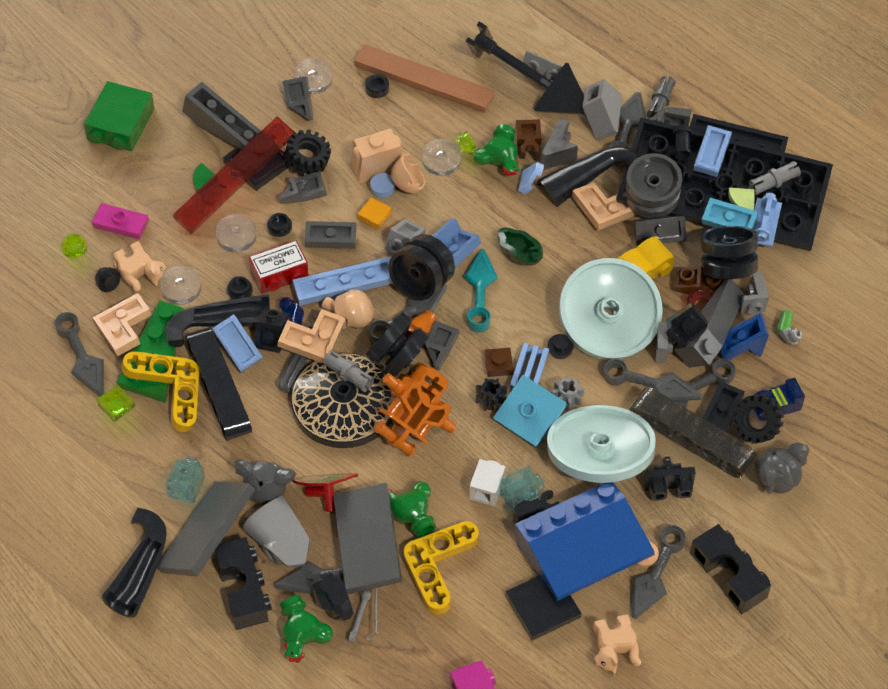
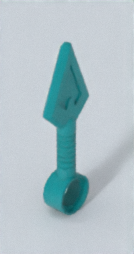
M480 249L464 275V278L475 287V306L468 312L467 324L470 330L477 333L484 332L490 327V312L485 308V289L498 279L485 249ZM483 316L486 320L483 323H475L472 318Z

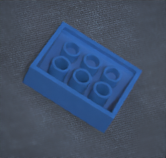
M614 482L598 485L515 524L518 547L557 601L655 555V551L629 503Z

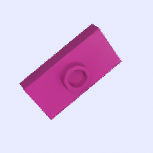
M101 203L92 221L93 228L140 240L149 218L146 214Z

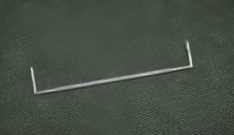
M375 588V632H376V633H375V634H372V635H369V636H366L365 639L368 640V641L373 640V638L368 639L369 637H372V636H375V635H378V634H379V633L377 632V621H378V589H377V588Z

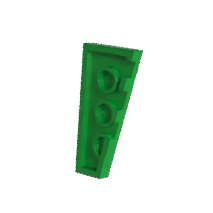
M160 300L139 338L140 345L136 346L133 352L176 357V347L168 345L166 326L170 319L183 311L184 308ZM131 361L132 368L137 369L136 362ZM149 363L145 364V371H147ZM155 364L153 366L157 373L164 374L167 372V368L163 364ZM123 372L117 380V387L164 403L167 401L169 383L132 379L125 376Z

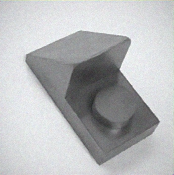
M560 118L541 153V164L544 165L543 170L577 160L578 145L569 142L571 138V132H568L569 121Z

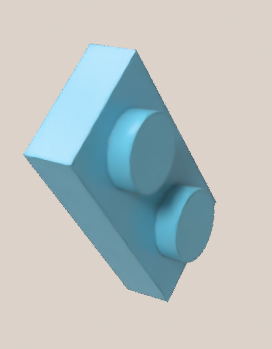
M710 198L702 217V224L712 227L743 226L754 229L758 218V211Z

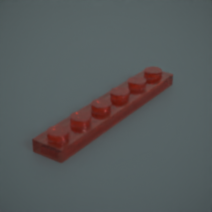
M278 116L275 117L173 214V218L190 234L194 233L288 143L289 138L292 137L295 131Z

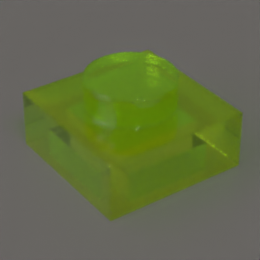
M118 385L97 399L98 406L114 422L135 407L134 401Z

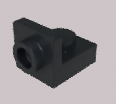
M691 302L666 319V334L672 343H678L683 349L687 346L686 339L706 327L708 323L706 318Z
M264 309L256 323L255 346L257 349L281 352L282 348L277 345L284 325L288 320L287 313H282L275 309Z

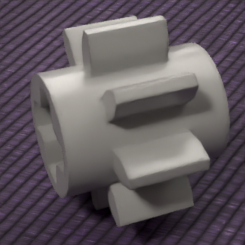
M565 376L560 382H554L552 394L568 404L565 408L571 410L575 405H581V397L584 396L585 388L578 386L579 379L574 380Z

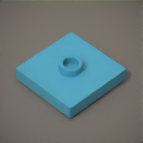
M522 375L493 419L538 448L548 434L551 425L559 418L568 404L525 375Z

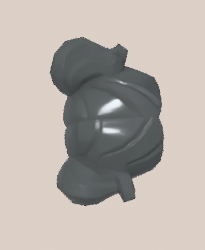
M794 443L788 449L771 448L756 460V473L760 481L766 486L765 490L768 494L772 492H789L793 487L798 486L802 478V466L806 464L809 454V447L807 445Z
M244 459L234 462L235 473L243 477V483H250L255 489L249 499L255 503L270 502L283 495L286 485L293 481V477L297 474L293 469L283 468L277 463H269L264 460L253 464Z

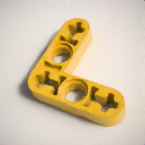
M143 352L127 353L121 365L123 374L132 379L173 384L171 425L179 432L190 431L197 418L199 366L197 363L188 358ZM131 361L136 362L137 369L132 368ZM149 363L148 369L145 371V364ZM155 364H163L166 366L167 372L164 374L157 373L153 366ZM173 366H175L174 371H176L174 375L171 374ZM183 368L188 369V372L190 373L189 376L185 375ZM186 390L191 393L192 399L182 400L178 392ZM183 409H187L185 415L187 423H183L182 418H180Z
M465 521L413 540L404 547V562L426 609L434 615L446 613L450 608L451 599L435 562L472 549L477 545L479 529L472 522ZM466 531L468 535L471 534V539L462 536V532ZM438 540H445L449 543V547L445 550H438L434 547V543ZM412 551H416L417 554H420L422 563L421 565L418 566V561L416 557L411 556ZM424 572H430L435 576V579L430 583H424L419 579V576ZM436 589L437 597L440 600L443 599L441 605L433 602L432 591Z

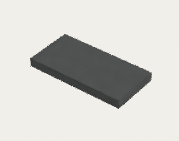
M214 482L157 568L166 574L197 577L254 493L255 489L250 483Z
M387 483L333 495L347 593L352 594L402 582Z

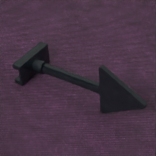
M480 21L478 22L477 27L480 33L474 40L469 37L466 39L471 52L479 58L484 52L489 55L493 54L546 89L534 107L536 112L586 115L583 109L584 94L569 63H565L554 80L551 81L499 47L497 42L493 40L488 27Z

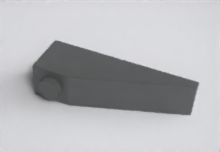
M203 82L199 83L185 96L183 113L200 127L240 148L251 156L259 159L274 146L275 142Z
M725 279L701 311L708 325L686 339L687 346L682 349L679 344L674 348L675 352L689 368L710 365L723 347L741 305L742 297L745 296L732 279Z

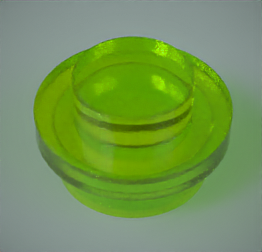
M468 131L457 133L459 139L455 140L460 151L462 153L467 152L469 155L472 154V150L477 147Z
M70 234L62 242V252L69 258L81 257L87 251L86 240L78 234Z

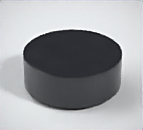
M379 74L368 77L365 81L367 95L372 98L386 96L389 92L388 79Z

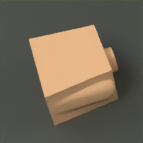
M390 128L354 139L350 166L359 184L371 180L374 175L379 173L391 174V169L395 162L402 156L399 136L394 135Z

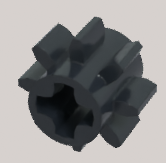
M485 378L482 386L476 385V404L481 403L484 411L487 409L498 411L500 404H503L507 398V386H501L498 378L496 380Z

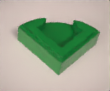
M203 163L197 166L193 174V183L197 194L201 195L218 183V177Z

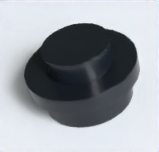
M284 213L273 214L267 222L268 232L276 237L288 235L292 230L291 219Z
M112 267L101 268L95 276L97 287L103 292L113 291L120 283V273Z
M238 276L233 278L228 284L227 293L231 299L250 297L253 293V286L247 278Z
M564 334L554 335L548 341L549 353L556 359H565L573 352L574 344Z

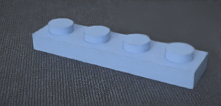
M391 257L292 280L299 306L325 300L327 296L335 298L350 290L364 291L393 284L388 270Z

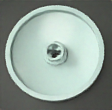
M602 258L590 261L573 272L562 289L558 311L566 336L579 350L601 360H622L638 354L654 339L658 332V324L662 321L663 307L660 293L646 272L625 260ZM604 310L611 311L612 315H609L608 312H605Z
M592 405L571 410L554 421L547 435V451L554 465L567 475L588 482L610 483L629 479L645 470L652 462L655 454V434L648 422L634 412L615 406Z

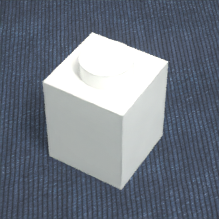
M479 459L470 484L469 499L495 507L505 480L506 466H502L496 461Z

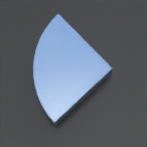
M537 161L522 171L519 192L525 195L533 189L531 184L536 176L541 177L544 165Z

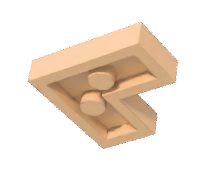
M594 182L577 188L572 192V198L598 231L638 215L631 210L629 205L618 203L616 201L617 195L607 199Z
M137 293L94 316L93 320L118 357L140 345V341L131 326L152 316L144 300Z
M321 309L313 329L287 321L277 346L324 364V358L334 349L346 318Z

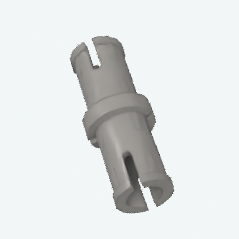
M795 161L778 169L772 168L768 170L767 174L750 180L749 187L750 189L755 188L754 195H758L772 187H781L783 182L800 176L799 167L794 169L797 166Z
M334 350L325 356L324 365L337 372L342 380H348L363 392L372 387L374 378L360 370L355 362L344 359Z

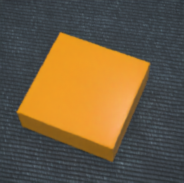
M371 197L358 212L357 219L379 230L392 214V208Z

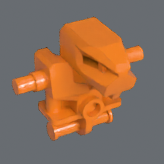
M420 362L410 367L408 373H400L398 379L390 373L384 376L382 381L392 390L391 395L394 400L387 410L381 408L380 412L393 421L395 425L390 429L385 425V422L380 421L374 428V432L386 438L389 445L398 447L408 457L416 450L414 444H410L405 440L409 434L427 444L428 440L424 437L432 426L444 428L449 433L454 432L456 429V424L449 420L448 417L451 407L439 400L448 387V379L432 367ZM424 379L430 381L432 385L430 386V384L426 382Z

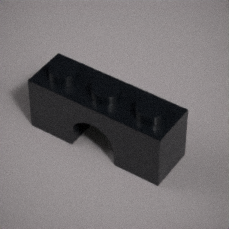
M717 524L692 540L690 554L706 573L714 568L724 567L731 570L735 577L727 581L724 595L741 615L768 598L771 588L769 578L764 572L759 571L754 566L750 555L737 546L733 535L728 530H724L720 524Z
M247 537L220 543L215 549V555L222 582L237 579L245 583L241 589L227 593L235 629L239 630L269 622L267 611L272 610L269 595L262 594L261 587L265 586L262 571H256L254 563L258 562L255 546L249 547Z

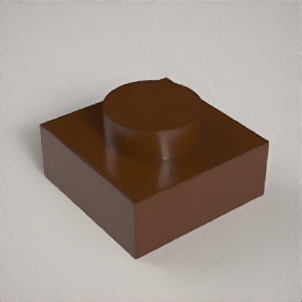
M510 347L484 350L487 377L513 375L514 369Z

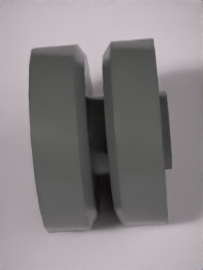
M645 154L635 159L629 166L625 187L626 202L631 210L646 218L664 217L670 214L678 205L682 185L681 169L674 160L662 154Z

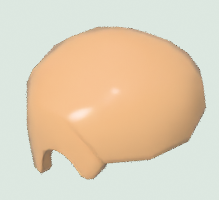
M403 154L391 169L392 180L399 189L410 194L418 193L426 183L424 175L419 170V164H410L411 156Z
M350 290L337 296L335 299V313L347 319L348 327L353 326L354 328L361 329L372 321L374 315L373 304L364 292Z

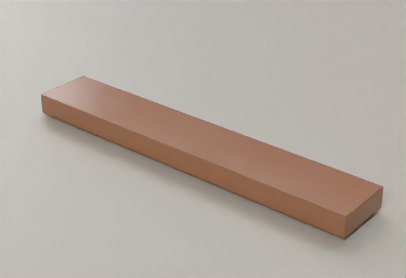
M366 44L363 45L354 60V66L383 75L389 79L484 113L495 93V90Z

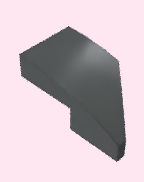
M308 77L284 80L283 87L286 104L306 119L313 120Z
M667 107L651 117L650 120L675 126L681 124L689 126L692 109Z
M317 171L297 179L291 176L288 181L289 186L283 194H279L278 199L281 204L327 196L321 172Z
M435 321L425 346L435 369L440 370L457 340L459 329Z

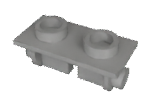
M525 52L523 62L551 81L554 80L563 67L539 56L537 53Z

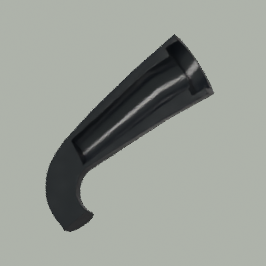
M623 146L606 148L538 179L537 184H542L558 207L572 196L573 190L587 185L611 166L625 164L629 167L640 156L634 150Z
M269 294L201 305L177 313L166 326L168 345L171 347H181L184 345L182 335L186 329L190 327H215L233 314L242 327H256L257 320L262 311L270 309Z
M137 508L131 524L141 525L145 529L146 535L102 595L106 606L114 612L129 618H134L138 614L159 564L167 535L163 520L156 513L142 508Z

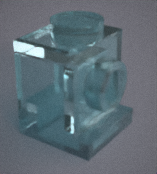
M186 458L185 461L177 459L172 474L166 482L168 497L195 503L205 478L204 468L198 460L194 458Z
M527 466L501 480L500 495L513 512V508L522 501L536 499L539 496V490L544 488V483L538 473L534 474L530 467Z

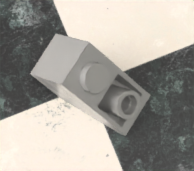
M604 79L586 87L583 100V109L598 141L618 133L622 94Z

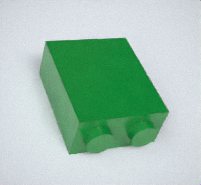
M107 81L84 123L87 140L132 152L155 109L152 93Z

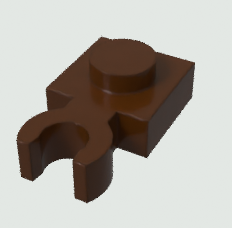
M540 119L516 120L517 145H522V159H525L527 151H533L535 158H538L539 145H541L542 141Z

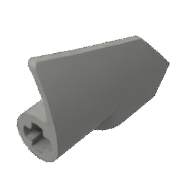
M279 496L252 514L245 522L243 530L262 546L263 552L274 564L280 565L283 563L286 567L305 566L310 539L285 498Z

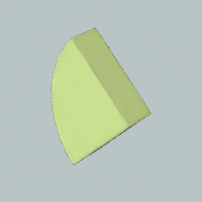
M729 188L728 195L731 203L754 210V189Z

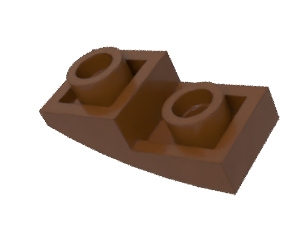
M701 266L676 267L674 288L675 291L689 295L712 297L725 279H717L705 275Z

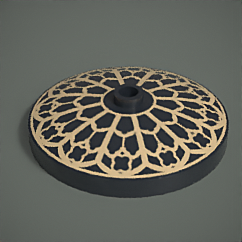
M338 353L344 359L355 362L360 370L374 378L372 387L363 392L348 380H342L340 375L321 362L313 361L301 371L294 382L291 392V407L298 427L315 442L333 448H353L367 444L380 436L379 433L374 432L378 422L383 421L389 427L392 421L382 414L380 409L387 410L394 398L391 395L392 390L382 381L386 375L382 371V365L379 363L373 364L368 358L360 354Z

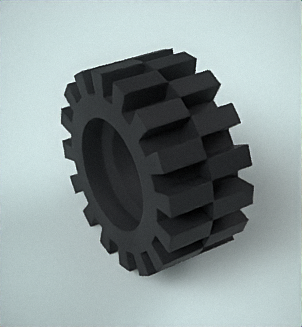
M299 130L298 134L295 132L289 138L284 151V161L287 162L288 168L293 166L292 172L295 174L297 171H300V176H304L305 173L311 174L325 170L330 158L331 148H329V141L325 142L326 138L324 136L318 137V132L315 131L313 135L311 130H307L305 134L303 130ZM299 150H310L316 157H306Z
M765 394L751 395L738 402L739 405L733 409L735 415L731 416V420H735V424L732 426L733 429L737 428L738 432L736 434L738 437L743 436L744 441H751L752 444L763 443L775 438L774 436L780 433L779 428L783 427L784 422H781V418H784V413L779 411L781 409L780 404L776 405V400L768 398V395ZM755 408L763 410L767 416V423L762 429H756L749 423V414Z

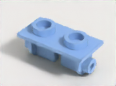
M766 193V196L762 199L757 198L755 211H758V218L753 229L758 234V244L769 247L773 246L782 203L777 202L776 195L773 193Z

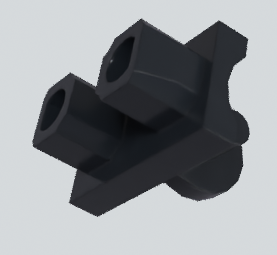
M670 456L663 457V465H654V470L646 471L644 489L650 492L653 501L666 499L668 495L667 489L675 488L677 497L681 499L692 497L696 475L695 466L682 467L681 463L672 464Z

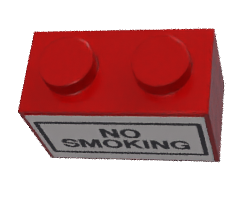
M297 240L249 256L250 272L261 294L276 291L280 287L292 284L294 279L309 276L308 262Z

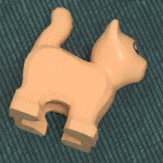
M139 241L129 246L132 251L131 256L125 257L123 249L113 254L114 267L119 271L122 280L132 286L135 292L141 289V284L137 279L144 274L155 286H158V281L163 277L164 270L166 269L165 264L161 261L152 260L144 252Z
M627 614L616 617L618 624L613 626V629L608 628L605 619L594 621L593 624L599 648L598 654L594 656L595 665L600 666L605 671H611L613 675L616 674L618 666L617 653H629L630 662L635 667L641 665L636 634L631 628L630 618Z

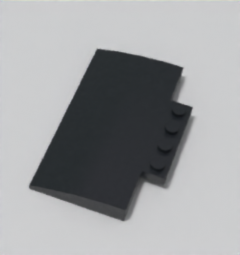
M693 114L689 127L692 131L690 136L691 155L686 158H679L675 155V138L672 136L675 125L640 118L631 149L640 157L652 153L666 155L674 160L681 169L682 185L678 205L668 216L683 214L685 220L702 224V217L710 198L733 204L729 199V188L750 189V180L767 174L768 170L772 168L778 169L795 161L797 166L794 169L799 167L800 176L783 182L781 187H772L758 195H754V210L757 198L762 199L766 196V193L775 194L777 202L782 203L774 242L808 251L812 250L833 164L785 153L789 138L787 136ZM708 125L732 132L717 177L693 170ZM627 165L616 197L618 203L628 205L626 197L622 195L626 187V176L629 169Z

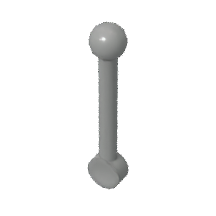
M368 590L362 591L360 595L362 601L353 629L350 632L349 642L355 643L366 603L371 598V593Z

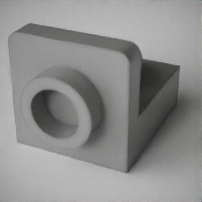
M407 219L402 220L390 229L385 250L394 255L414 236L425 234L426 229Z
M763 272L754 273L751 283L747 284V295L743 296L741 300V314L755 315L760 312H766L769 296Z
M659 322L656 335L655 362L666 363L667 353H672L673 343L666 334L667 323Z

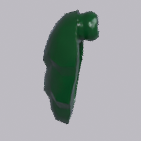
M506 227L498 230L500 249L509 254L515 262L532 266L541 261L543 249L537 239L522 230Z

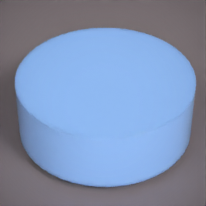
M379 173L371 178L370 190L374 196L387 198L394 193L395 184L391 175Z

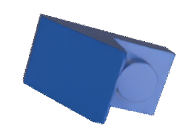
M761 312L729 330L723 347L720 349L724 359L731 360L748 350H751L759 357L762 356L769 333Z

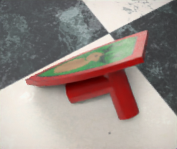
M358 474L303 476L293 478L292 482L307 486L305 490L307 497H324L325 511L331 512L335 511L333 484L358 477Z

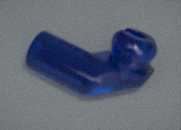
M282 298L279 302L282 312L288 314L289 321L302 325L303 309L291 298Z

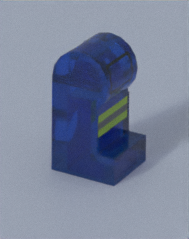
M795 377L785 380L783 385L771 388L770 390H761L754 394L768 395V398H774L776 400L775 404H780L781 409H779L780 413H784V415L800 411L805 399V395ZM753 409L759 420H767L763 410Z

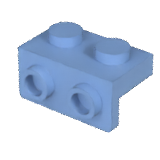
M451 218L432 235L448 247L454 258L455 268L481 244L479 235L461 230L457 219Z

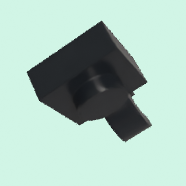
M547 490L542 493L540 500L536 498L532 501L525 500L513 508L512 521L514 525L559 504V501L553 504L547 502V500L553 498L554 492Z

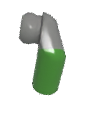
M783 310L780 314L777 333L787 344L795 345L802 339V332H797V328L791 327L794 314L789 310Z

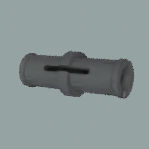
M667 76L661 77L657 90L652 94V103L646 114L649 119L669 105L671 100L670 94L676 83L674 78L669 76L667 83H665Z

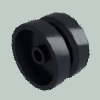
M720 226L703 232L701 235V250L704 252L701 258L703 273L717 279H739L756 273L758 270V255L754 252L758 247V234L756 231L743 226Z
M420 234L414 236L404 247H401L394 253L389 260L388 270L392 282L403 295L412 300L423 301L429 299L453 277L455 263L450 250L441 240L432 235Z
M401 312L364 356L373 364H377L388 354L390 358L383 365L382 371L385 374L390 373L393 377H396L403 368H406L421 351L420 348L430 335L419 327L415 328L408 337L404 336L412 325V320Z

